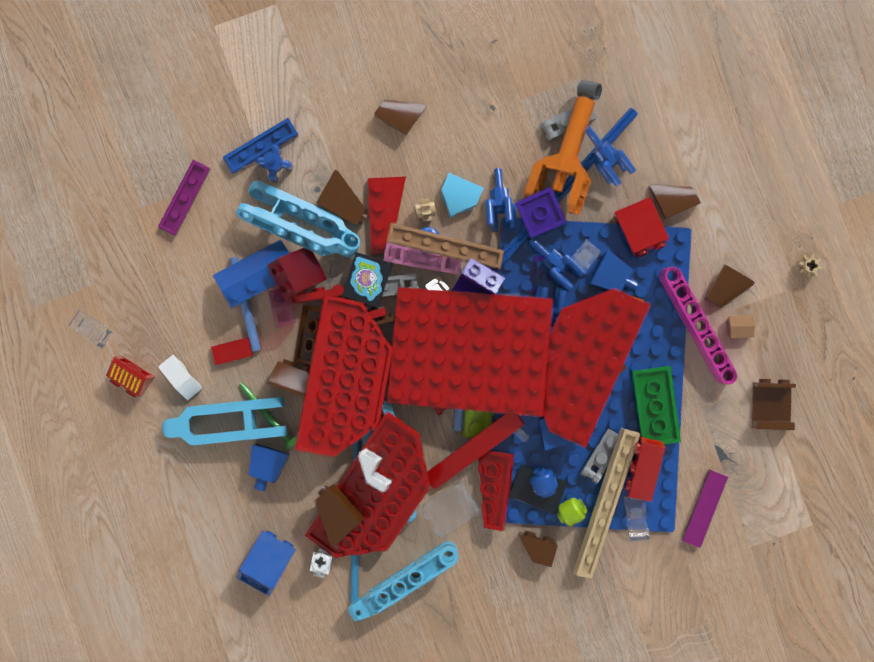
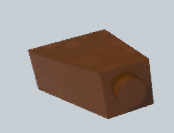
M334 170L316 202L317 205L356 227L359 224L363 225L368 216L365 214L366 208L339 171Z
M332 484L330 487L325 485L318 492L320 496L315 500L329 543L334 547L365 517L338 487Z

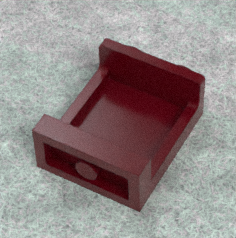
M306 248L281 256L267 265L284 299L308 288L316 287L327 280L314 252Z

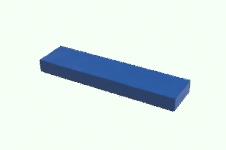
M286 118L226 154L223 158L234 174L256 161L257 158L263 157L267 152H271L274 145L279 147L299 134L290 119Z

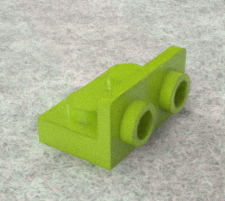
M464 410L462 436L474 437L492 424L491 419L494 412Z

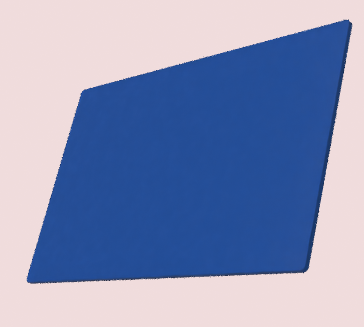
M505 217L502 218L500 250H503L525 226L522 218H517V229L515 230L510 229ZM567 221L566 224L535 237L550 253L555 249L562 256L568 254L586 270V273L580 278L569 268L562 274L574 285L567 291L565 307L607 291L588 284L606 251H610L633 270L629 278L638 282L639 286L636 287L634 292L624 287L621 292L644 300V302L651 305L624 362L626 370L618 375L586 448L570 442L545 451L542 445L539 418L541 417L519 415L525 422V425L490 449L492 451L515 454L510 491L520 465H525L534 470L541 467L550 469L556 478L567 482L560 504L570 498L582 500L587 509L585 519L573 526H568L566 523L562 524L558 519L557 513H559V509H557L556 514H552L541 508L509 497L506 523L588 528L607 468L597 484L592 482V479L588 476L584 477L580 474L582 468L607 428L618 435L621 428L640 434L631 371L671 366L680 430L686 326L660 282L659 273L664 268L676 267L681 271L689 285L692 232L690 228L664 226L669 237L666 246L659 250L651 249L647 255L640 258L631 256L630 247L619 224ZM530 236L498 271V274L504 277V280L497 290V295L535 297V294L528 292L532 288L530 280L535 255H542L529 244ZM538 260L533 290H536L537 284L544 285V287L548 288L547 298L553 299L555 287H561L551 278L550 282L546 281L547 273L550 270L542 264L543 260ZM669 271L667 274V277L670 281L673 279V273L671 271ZM681 288L677 289L678 297L682 296ZM494 412V415L491 419V423L495 422L497 419H499L506 413ZM680 442L664 444L665 451L652 502L628 496L627 490H625L627 478L630 479L631 472L628 470L609 529L673 532L675 530ZM636 454L633 455L632 461L635 460ZM593 464L591 470L596 472L598 467Z

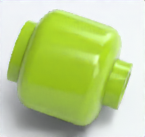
M570 498L559 505L557 516L562 524L566 523L568 526H573L585 519L587 509L582 500Z

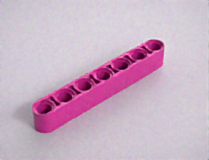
M676 267L662 269L659 273L660 282L714 379L720 384H733L737 380V372L683 274ZM669 271L673 273L671 281L667 277ZM678 288H681L682 290L681 297L677 296ZM688 304L692 308L690 314L686 312V307ZM697 321H699L701 324V328L699 331H697L695 328V324ZM706 338L710 340V345L708 347L705 346ZM716 354L719 356V361L717 364L714 362V357ZM725 371L728 372V378L726 380H724L723 374Z

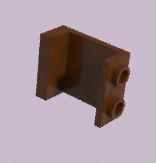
M759 379V382H753L752 428L795 430V422H791L792 388H796V384H792L790 380L778 379V383H771V379Z

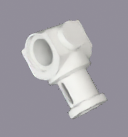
M323 549L313 553L310 566L313 576L324 578L325 574L329 575L333 558L332 555H329Z

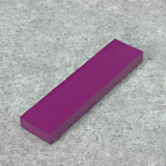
M194 159L192 160L158 228L174 236L177 235L211 168Z
M709 469L682 541L701 548L728 476Z

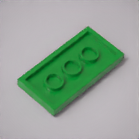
M671 366L631 371L640 437L663 441L664 444L681 442Z

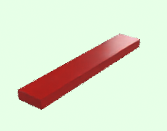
M504 414L428 470L430 485L436 490L525 425L523 419L518 414Z

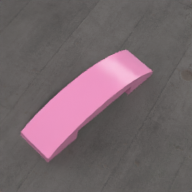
M391 243L386 244L383 260L385 262L456 275L460 273L462 262Z

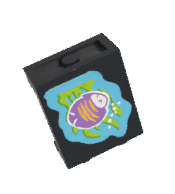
M356 252L344 286V292L341 296L346 297L345 299L364 303L365 307L370 310H374L375 307L379 308L393 264Z

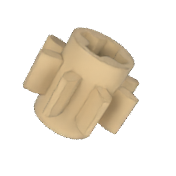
M429 198L419 199L420 204H415L417 219L422 218V222L432 221L431 217L436 216L434 202H429Z
M810 254L809 259L806 255H803V261L797 263V265H800L798 273L804 272L805 278L810 277V274L818 276L816 271L823 269L819 264L821 259H815L814 254ZM807 263L813 266L812 269L807 266Z

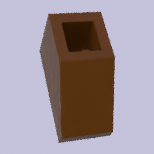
M527 530L524 533L519 532V537L531 560L534 563L552 567L558 547L557 543L554 542V538L543 536V538L536 537V533Z

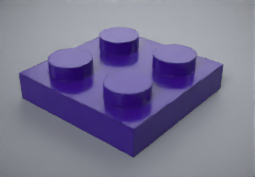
M551 187L515 203L531 239L567 223Z

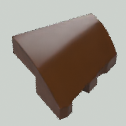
M385 99L374 115L407 136L427 106Z

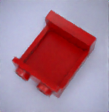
M650 197L614 212L613 217L616 223L620 225L630 247L632 257L637 256L640 258L647 255L651 249L659 250L666 246L669 237Z

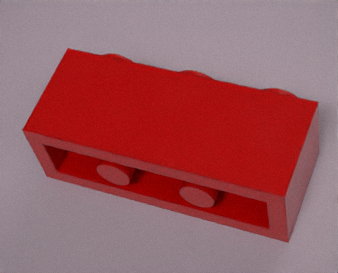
M640 437L639 443L635 444L634 454L636 456L635 460L631 461L629 468L631 476L630 479L627 478L625 483V490H627L630 498L652 502L665 451L663 441Z

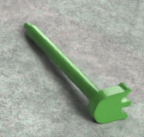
M242 382L239 384L250 400H258L247 385L245 386ZM258 409L273 427L281 426L267 409ZM289 435L281 436L286 441L284 447L287 450L295 445L297 435L293 438Z

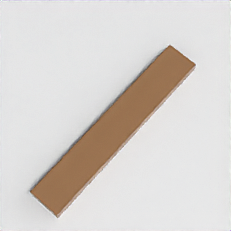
M395 223L390 224L386 241L387 243L464 262H469L470 258L485 267L500 270L504 250Z

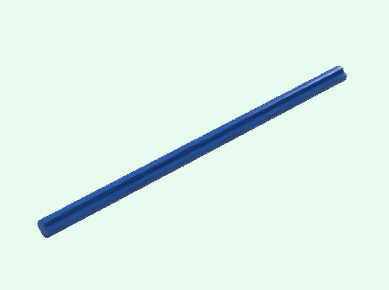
M629 108L602 138V143L609 141L612 144L638 114L636 110ZM596 147L581 162L586 172L598 160L593 154ZM568 176L562 192H554L558 204L572 189L575 177ZM525 226L503 249L504 254L501 267L529 237ZM489 268L496 273L499 271L496 269Z

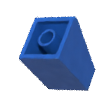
M262 530L236 578L263 594L270 596L296 549L293 548V544L286 540L282 542L277 539L274 533Z

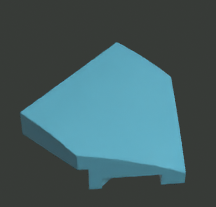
M448 173L441 189V199L447 207L449 217L452 218L456 214L472 211L476 207L484 188Z

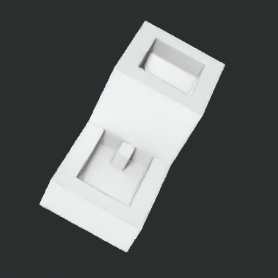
M174 355L158 366L174 388L187 400L202 389L201 384L188 373L185 365Z
M364 449L360 452L359 459L366 482L385 492L392 481L375 472L382 458Z

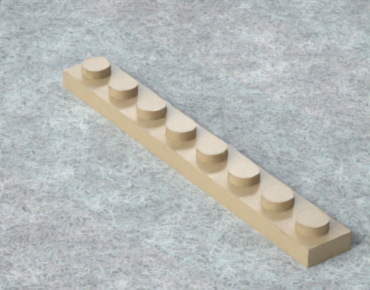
M620 429L573 570V574L576 576L591 579L593 577L634 455L635 444L638 443L640 437L638 432Z

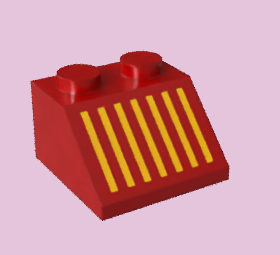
M124 356L114 357L106 374L110 378V383L117 387L121 385L126 388L125 392L132 397L143 396L155 376Z

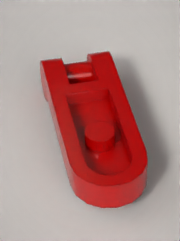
M337 284L329 290H325V287L313 288V292L306 293V290L291 296L292 304L323 299L324 295L339 297L343 294L344 287Z

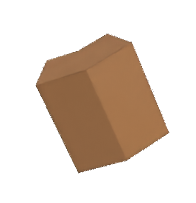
M753 314L731 315L728 317V336L730 338L754 337L755 324Z

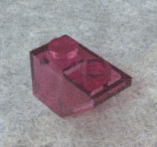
M279 288L268 291L276 328L296 324L297 321L290 297L284 299Z

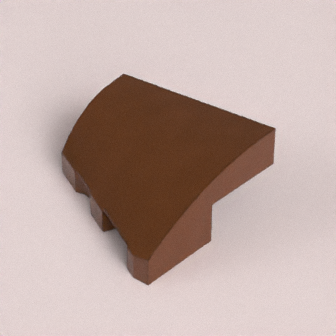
M649 186L664 219L701 203L692 187Z
M723 265L704 299L722 308L753 286L755 282L733 268Z

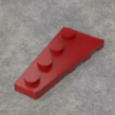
M406 176L368 178L371 255L385 254L390 224H397Z
M489 450L478 458L484 528L498 531L505 530L515 454Z

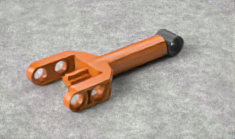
M587 80L579 82L577 87L578 97L560 150L555 155L544 157L533 164L524 192V199L542 191L548 170L556 172L551 187L556 192H562L567 175L575 177L567 202L568 212L575 215L581 212L591 180L586 170L582 167L578 154L585 136L584 130L588 127L595 106L593 100H598L602 93L601 83Z

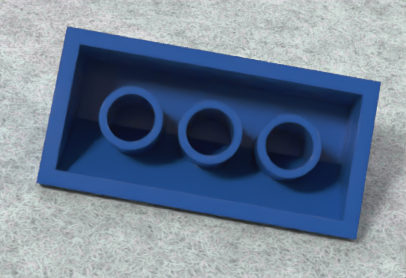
M281 239L213 275L231 309L277 285L267 265L275 259L290 253Z

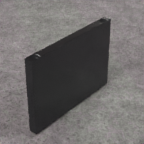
M520 465L509 497L556 514L567 482L556 478L558 483L556 492L552 496L543 498L534 493L530 483V477L534 474V469Z

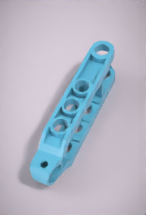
M253 181L248 189V193L252 198L274 207L272 212H268L260 207L255 208L246 203H240L236 210V215L243 221L321 256L337 253L350 258L358 252L360 246L359 237L346 229L341 217L261 181ZM283 212L330 232L333 238L325 239L314 234L311 230L307 231L296 226L293 222L291 224L280 218Z
M284 397L187 407L179 418L165 420L162 424V431L167 438L181 437L191 446L287 436V426L257 428L255 410L284 407ZM243 411L245 430L195 435L190 432L189 420L193 416Z
M445 541L372 587L364 595L350 603L347 611L353 621H359L380 613L455 565L458 561L457 546L451 541ZM446 551L453 552L451 556L444 555ZM418 572L420 575L415 577L412 573ZM402 583L404 586L398 587L395 584ZM384 593L387 596L381 597L379 594Z

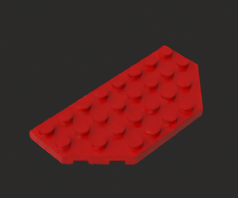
M612 289L562 308L550 334L543 415L550 432L586 448L651 304L617 289Z
M329 295L323 296L294 450L335 457L342 450L376 428L380 423L393 348L386 341L382 331L361 302Z
M386 412L360 451L362 452L364 449H367L382 458L375 472L392 481L389 488L382 492L366 482L358 454L337 487L365 518L334 547L329 543L320 514L305 534L308 539L334 558L387 551L431 488L420 434L390 412Z

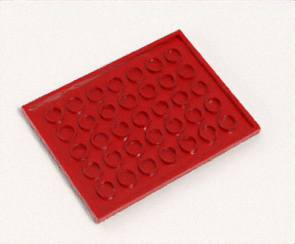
M398 287L387 403L543 417L553 299Z

